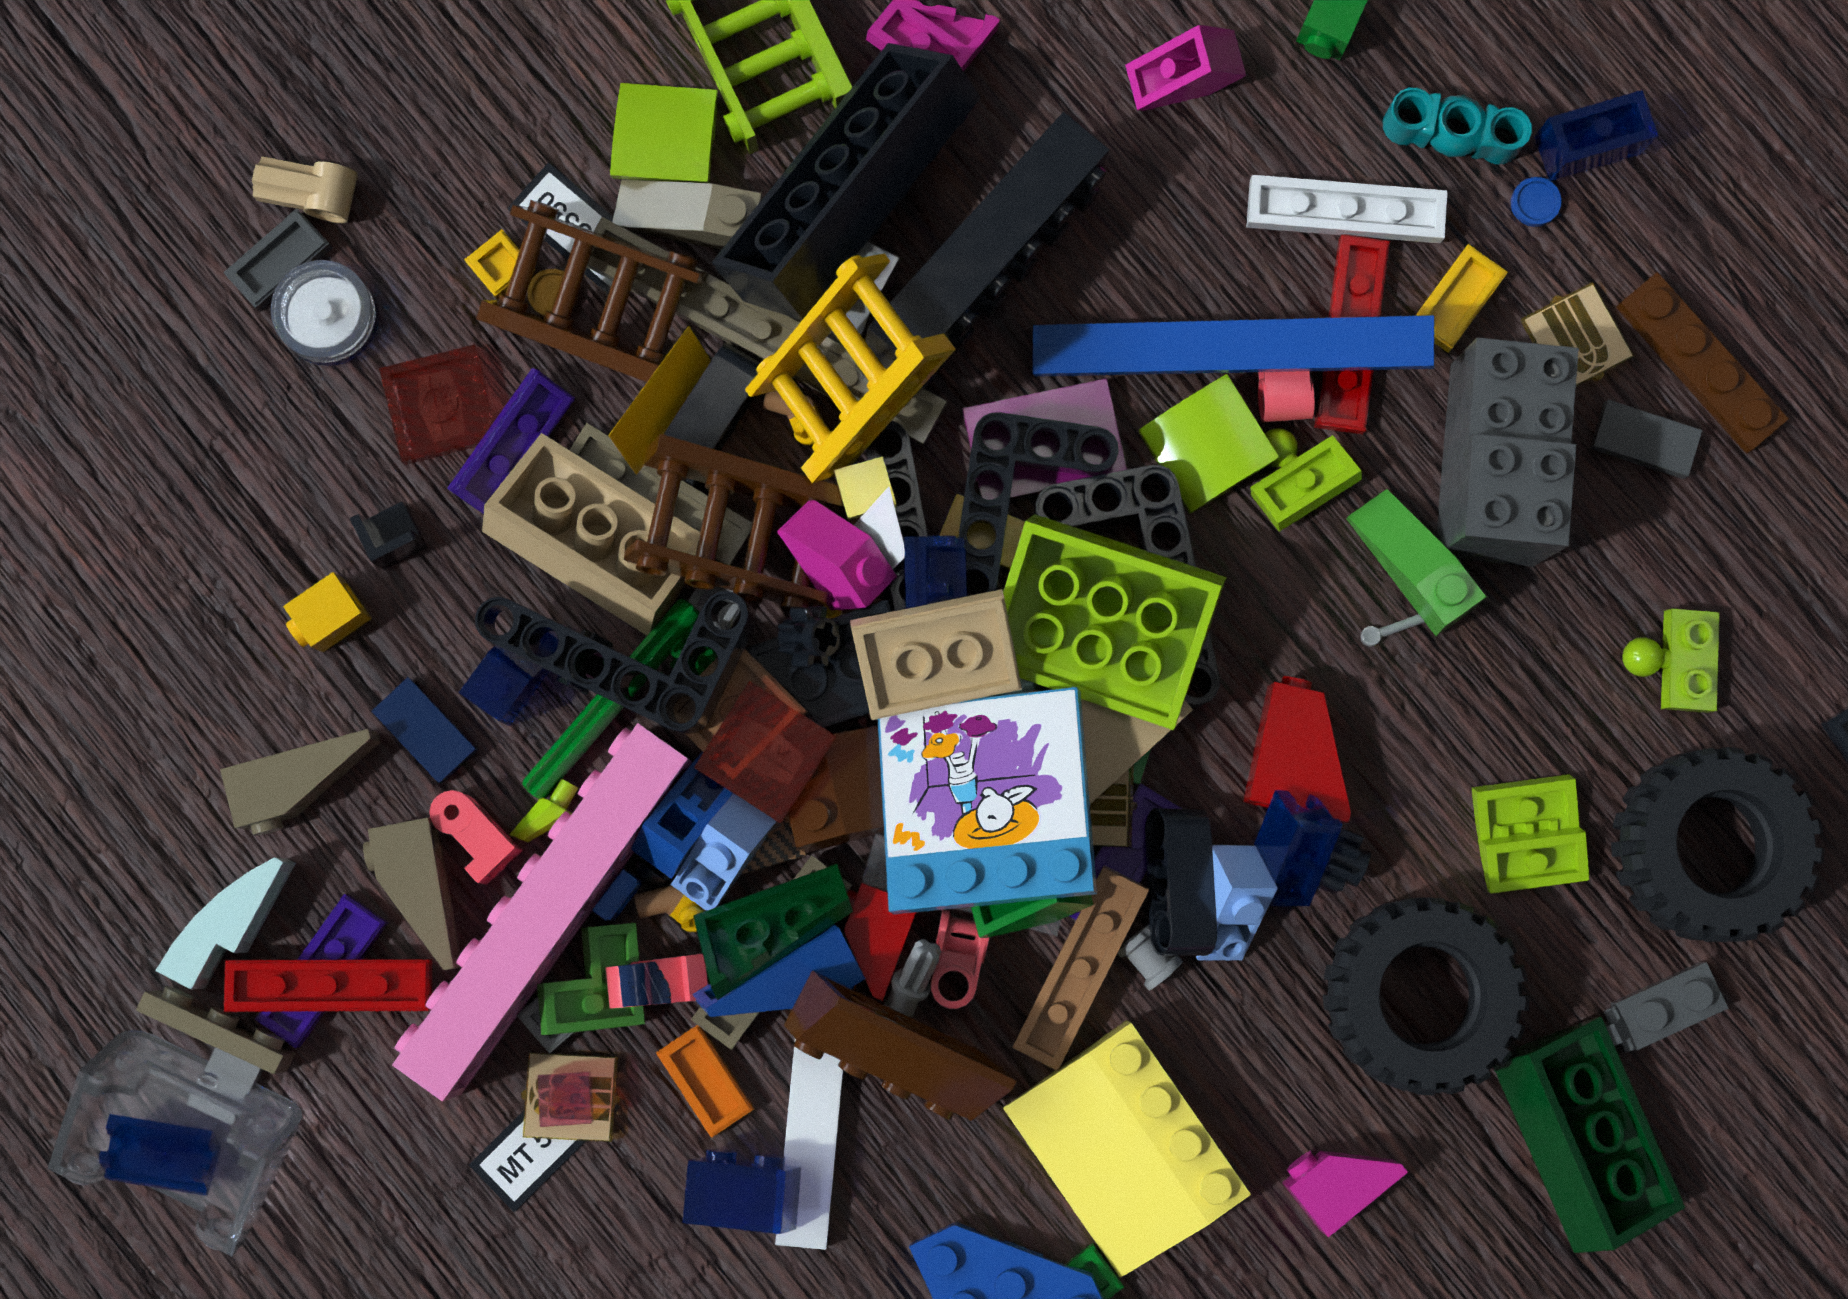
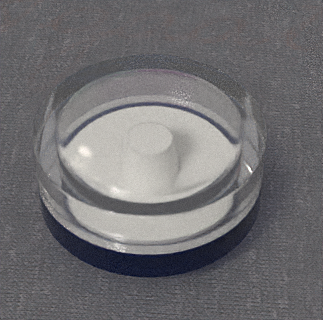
M316 260L295 267L282 278L272 297L271 319L280 339L299 357L313 364L334 366L353 360L369 346L378 326V308L369 288L351 269L337 262Z

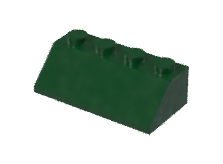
M1602 1017L1587 1020L1528 1042L1511 1051L1513 1055L1504 1066H1493L1574 1253L1615 1250L1686 1208Z

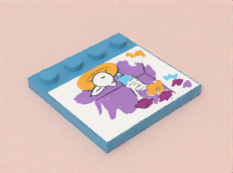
M1078 687L978 698L878 719L888 907L890 913L895 915L1097 894L1081 691Z

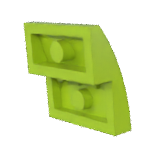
M620 83L613 134L610 176L614 179L710 183L718 90Z
M1228 374L1184 399L1138 431L1158 465L1169 468L1175 474L1179 484L1182 503L1189 514L1230 491L1235 485L1274 463L1279 458Z
M1568 774L1471 787L1481 861L1487 890L1490 894L1589 881L1586 832L1579 826L1576 779Z

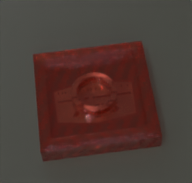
M475 344L379 368L400 459L404 465L475 448L495 421L478 348Z
M749 681L694 768L777 822L783 823L837 736L760 686Z

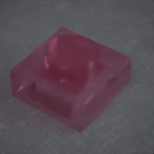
M591 1071L538 1075L540 1127L594 1123Z

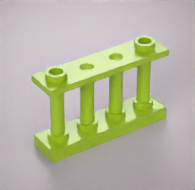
M665 0L673 16L682 13L730 112L723 116L728 131L735 143L744 141L750 154L759 151L753 129L818 99H821L823 103L831 100L834 108H836L852 88L810 0H760L705 26H702L691 3L695 0ZM777 14L781 18L789 15L796 29L790 33V39L723 69L712 44ZM800 56L802 60L810 57L817 72L811 75L812 81L744 112L732 87Z

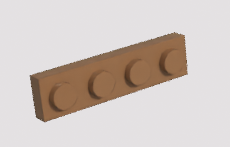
M1103 865L1096 879L1097 894L1091 895L1094 905L1080 911L1012 1047L1057 1071L1149 891V887Z

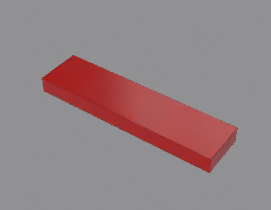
M1341 234L1338 240L1328 318L1380 317L1390 241ZM1373 370L1321 371L1314 428L1363 435L1367 425Z
M433 959L225 960L224 1012L431 1011L425 1005L432 994Z

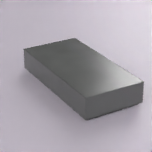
M295 209L223 273L260 312L333 247L298 209Z
M1608 399L1603 403L1589 449L1685 479L1689 476L1702 430Z

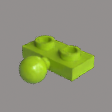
M1275 428L1265 433L1279 456L1269 466L1281 468L1251 486L1250 490L1253 499L1280 532L1362 480L1361 469L1333 435L1298 457V444L1294 435L1285 429Z
M1685 609L1665 610L1663 649L1655 640L1647 637L1635 638L1625 646L1622 654L1623 664L1633 675L1647 677L1662 668L1661 709L1706 713L1717 711L1720 612Z

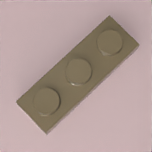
M165 986L163 991H145L136 1008V1011L272 1074L287 1072L296 1054L282 1047L285 1039L277 1036L275 1033L261 1028H257L255 1033L249 1032L237 1026L239 1022L237 1016L216 1007H211L209 1012H206L191 1005L194 999L193 996L171 986Z

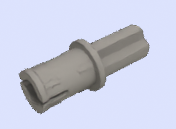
M925 939L915 943L903 969L896 971L891 979L892 989L884 1003L885 1005L913 1017L919 1002L925 1000L931 991L929 980L939 962L941 949L937 944L929 943Z

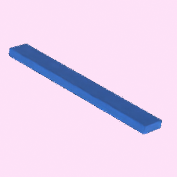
M1434 315L1033 325L1032 374L1035 377L1434 369Z

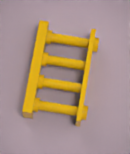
M885 253L863 258L861 255H856L846 260L836 271L838 278L780 348L757 366L756 371L758 374L745 389L750 397L777 391L814 442L812 446L814 453L801 467L811 483L835 477L834 470L852 465L956 350L944 333L926 338H921L920 335L913 336L882 294L874 280L890 263ZM859 298L897 348L895 351L897 359L889 368L885 369L846 316V313ZM831 331H833L869 381L867 383L869 391L861 400L855 398L819 348V345ZM804 363H806L841 411L839 415L841 422L833 431L828 429L792 379Z

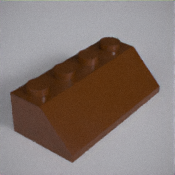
M813 970L784 1024L786 1029L796 1039L794 1046L800 1051L816 1059H821L824 1053L829 1054L840 1060L838 1067L859 1079L865 1080L868 1073L883 1079L884 1081L881 1086L887 1091L905 1100H909L912 1093L926 1099L927 1101L924 1106L927 1109L949 1120L956 1113L972 1121L1012 1091L1017 1082L1016 1079L984 1051Z

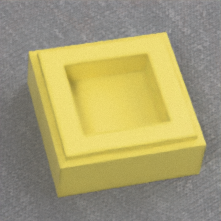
M883 456L834 470L848 521L862 517L888 487L891 490L895 508L897 507Z

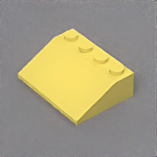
M1127 1020L1063 1064L1058 1071L1055 1070L1003 1107L1120 1278L1208 1226L1251 1195L1133 1024Z

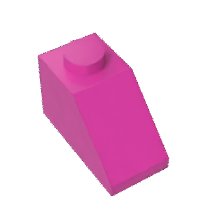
M1197 25L1125 65L1138 111L1208 96L1246 76L1235 31L1205 25Z
M815 500L808 501L777 531L817 590L829 593L827 606L830 610L867 608L897 577L871 536Z
M1309 1151L1296 1159L1287 1168L1290 1176L1282 1184L1317 1228L1327 1237H1330L1407 1174L1408 1171L1401 1163L1393 1159L1320 1151L1314 1156Z

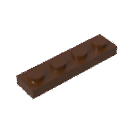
M1658 272L1616 306V309L1745 453L1756 448L1789 419Z

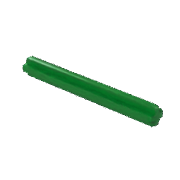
M678 599L629 657L657 669L671 653L673 645L689 627L694 626L700 611L686 599ZM639 674L631 680L628 688L631 698L648 680L645 674ZM596 694L523 779L522 785L538 799L546 798L557 786L560 779H563L624 707Z

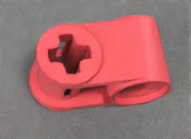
M1309 371L1258 372V406L1262 422L1313 419L1315 400L1313 382Z
M945 909L942 910L936 944L940 947L941 954L931 976L930 992L934 1001L939 1006L946 1009H959L966 1006L975 995L981 964L985 960L989 937L979 938L975 921L951 916L950 910ZM951 933L972 936L975 940L954 937ZM948 972L961 974L967 982V992L958 1001L945 999L938 989L940 978Z

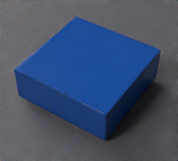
M623 869L592 911L605 921L616 920L643 885L642 880L631 871Z

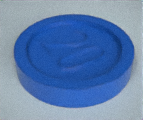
M1542 177L1525 179L1516 187L1511 196V209L1514 216L1521 223L1531 227H1540L1548 224L1555 218L1561 207V195L1558 188L1551 181Z

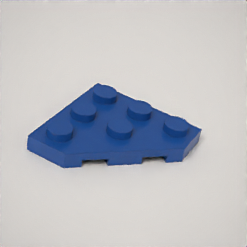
M954 1222L909 1245L933 1299H1104L1091 1272L1064 1265L1043 1257L1041 1253L1012 1242L990 1237L975 1231V1228L959 1222Z

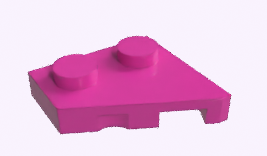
M893 0L869 28L866 40L881 51L888 43L953 55L964 71L998 30L1000 19L993 15L985 14L984 20L956 15V8L942 5L926 6L917 0Z

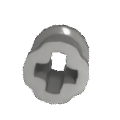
M1150 923L1131 936L1117 953L1120 958L1127 957L1146 979L1144 986L1149 991L1164 981L1183 962L1179 956H1161L1154 951L1151 944Z

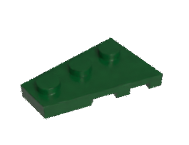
M837 864L693 915L710 985L717 1000L853 912Z

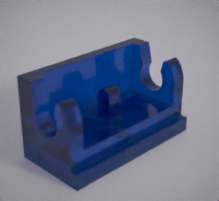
M956 536L904 537L906 609L967 597L965 538H956Z
M1275 790L1254 843L1277 886L1269 906L1311 905L1343 826L1339 819L1332 817L1322 801L1311 794L1308 795L1305 804L1308 808L1306 809L1298 805L1296 799L1288 791Z
M114 1114L109 1115L106 1125L107 1135H110L109 1148L107 1151H100L99 1163L105 1170L104 1177L106 1180L208 1196L221 1150V1145L212 1130Z

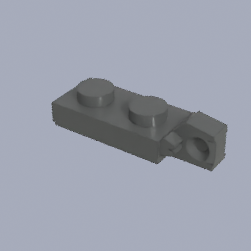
M1699 962L1611 1002V1007L1603 1011L1608 1020L1604 1024L1614 1046L1619 1044L1622 1052L1627 1053L1644 1048L1729 1008L1707 962Z

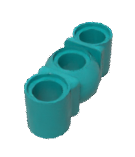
M1420 88L1401 90L1394 97L1383 118L1384 133L1396 144L1410 145L1414 143L1419 148H1425L1429 142L1435 151L1447 157H1463L1472 153L1473 159L1484 158L1493 164L1511 162L1526 145L1532 134L1530 119L1522 110L1514 107L1499 109L1493 104H1489L1484 110L1478 101L1465 95L1449 96L1440 100L1441 94H1428ZM1409 109L1417 115L1419 123L1408 124L1400 118L1398 110ZM1457 119L1465 125L1466 133L1457 134L1452 132L1448 128L1446 120ZM1503 128L1509 131L1513 136L1514 143L1505 144L1501 142L1495 135V129Z

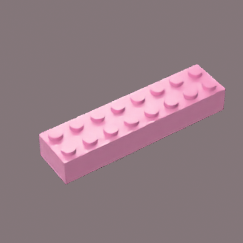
M639 723L636 724L632 731L625 727L619 733L608 750V753L613 758L602 773L595 769L581 786L578 795L583 797V800L572 814L565 811L550 829L548 837L553 840L541 857L536 853L532 855L517 877L523 883L514 896L511 898L507 896L502 897L489 914L487 921L492 926L480 941L476 938L472 939L456 961V964L462 967L450 983L446 981L441 982L431 994L425 1005L431 1011L419 1026L414 1023L410 1025L397 1042L394 1049L400 1052L392 1066L442 1102L462 1095L517 1018L516 1015L522 1011L537 990V984L542 983L592 913L594 906L635 853L631 850V847L643 823L693 763Z

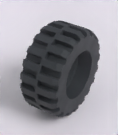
M1732 747L1721 749L1708 748L1679 754L1665 759L1664 763L1659 766L1649 768L1640 776L1641 783L1639 786L1630 787L1622 799L1627 804L1625 812L1616 813L1612 827L1621 830L1620 841L1611 842L1612 857L1621 856L1623 869L1616 871L1620 885L1630 886L1634 892L1629 898L1630 902L1638 911H1648L1651 914L1650 922L1660 929L1673 930L1676 936L1688 940L1744 942L1757 939L1760 933L1771 934L1784 926V917H1796L1806 906L1805 901L1800 898L1801 895L1814 892L1820 879L1818 876L1811 874L1813 865L1824 863L1825 848H1816L1815 834L1823 833L1820 818L1810 819L1807 808L1813 806L1814 802L1806 790L1795 792L1791 787L1796 782V777L1786 768L1772 769V759L1759 753L1746 755L1743 749ZM1705 798H1721L1734 805L1748 821L1754 836L1755 857L1751 870L1736 889L1726 893H1711L1698 887L1688 877L1678 857L1676 840L1680 822L1693 803Z
M1444 898L1401 899V901L1385 903L1373 908L1372 913L1359 917L1349 926L1351 931L1345 938H1339L1332 950L1336 953L1332 965H1326L1324 980H1328V994H1323L1324 1010H1328L1332 1022L1328 1026L1333 1038L1341 1042L1344 1047L1342 1052L1352 1063L1360 1066L1366 1075L1391 1087L1419 1095L1434 1096L1435 1093L1441 1092L1453 1094L1465 1091V1085L1475 1083L1479 1085L1491 1077L1489 1070L1493 1066H1504L1513 1055L1508 1050V1047L1512 1040L1521 1041L1526 1026L1519 1024L1521 1010L1529 1011L1530 996L1522 995L1521 982L1527 981L1528 978L1524 965H1517L1513 958V955L1518 950L1511 939L1502 938L1497 932L1499 926L1488 916H1479L1473 912V907L1460 902L1445 901ZM1426 946L1442 950L1458 962L1467 980L1469 998L1465 1016L1458 1028L1450 1036L1439 1042L1420 1044L1402 1038L1389 1027L1381 1011L1379 992L1383 974L1387 966L1397 955L1408 949Z

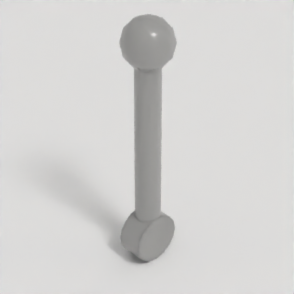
M1418 614L1381 628L1368 626L1361 632V641L1364 645L1372 647L1377 645L1382 637L1425 622Z

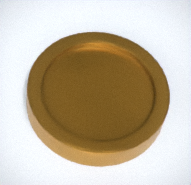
M546 269L537 273L532 278L527 292L528 300L532 308L539 315L544 317L546 311H552L564 271Z

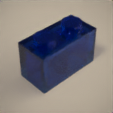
M1640 90L1549 117L1534 138L1548 179L1553 181L1640 155L1659 135L1644 92Z
M706 1149V1157L688 1160L682 1223L773 1234H783L796 1230L801 1167L785 1165V1156L755 1154L754 1162L736 1160L737 1151Z

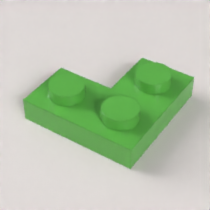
M636 923L581 928L586 979L537 984L541 1035L645 1024L643 1006L609 1008L605 967L629 965L631 962L639 961Z

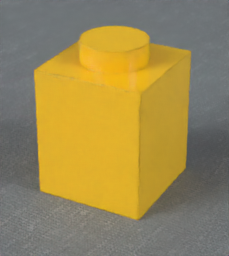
M334 572L283 606L291 618L286 623V626L294 639L303 648L309 644L310 647L320 652L326 651L372 619L347 581Z

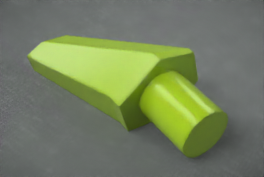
M561 778L550 799L547 800L544 797L539 799L509 835L529 842L549 831L557 819L567 811L566 809L576 794L578 787Z

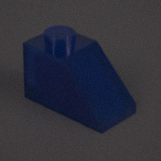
M549 632L544 634L539 643L542 656L549 657L554 654L559 645V639ZM495 645L488 651L459 693L499 722L510 726L549 673V670Z

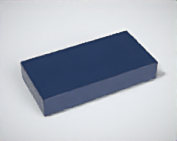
M409 677L371 711L439 784H443L478 751L474 744Z

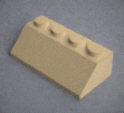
M543 433L539 435L484 505L483 533L645 635H648L664 617L685 585V577L667 572L665 576L648 575L638 571L635 563L624 560L626 549L634 541L641 540L647 542L655 504ZM673 516L667 548L695 555L700 532Z

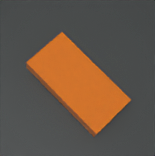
M696 1025L656 1052L711 1138L755 1109L704 1029Z

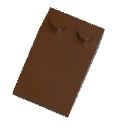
M878 726L835 733L834 735L836 736L831 735V739L827 738L826 742L822 741L821 745L817 744L816 748L812 747L811 751L807 750L806 753L802 750L804 745L808 746L809 742L813 743L814 739L818 740V737L802 741L800 744H792L806 756L790 784L780 781L781 785L789 787L788 791L784 790V799L787 798V795L791 796L792 792L796 793L797 789L801 790L802 786L805 787L799 798L795 797L794 801L790 800L789 804L785 803L787 810L791 808L788 816L796 848L809 853L884 832ZM829 743H832L827 754H822V758L818 757L817 761L813 760L812 763L803 766L810 755L814 756L815 752L819 753L820 749L824 750L825 746L829 747ZM782 747L778 748V756L781 758L792 753L789 750L782 753ZM776 762L777 765H779L780 767H782V768L785 769L786 771L790 772L791 774L793 773V772H791L790 770H788L787 768H785L784 766H782V765H780L779 763ZM819 765L813 776H809L808 779L804 778L803 782L799 781L798 785L794 784L793 788L790 787L796 776L800 777L801 773L805 774L806 771H810L811 768Z

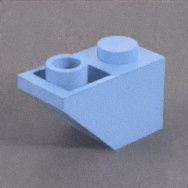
M734 792L706 825L671 883V886L706 911L718 907L755 856L777 821L774 817L764 812L763 809L753 805V802L741 797L743 795L739 792L738 794Z
M1212 845L1217 940L1211 954L1208 956H1196L1197 960H1243L1275 895L1277 886L1256 846Z

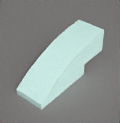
M274 857L247 872L218 893L193 917L179 934L155 971L191 990L206 988L226 950L233 953H248L296 863L286 858Z

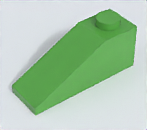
M1388 489L1346 518L1435 636H1438L1476 609L1486 598L1485 594L1459 560Z

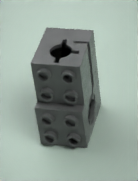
M1477 337L1450 365L1436 538L1457 559L1533 567L1569 546L1576 444H1571L1579 348Z

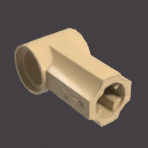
M261 157L260 162L255 165L253 173V197L259 202L304 210L306 214L320 220L333 223H347L358 173L348 167L330 162H315L314 166Z

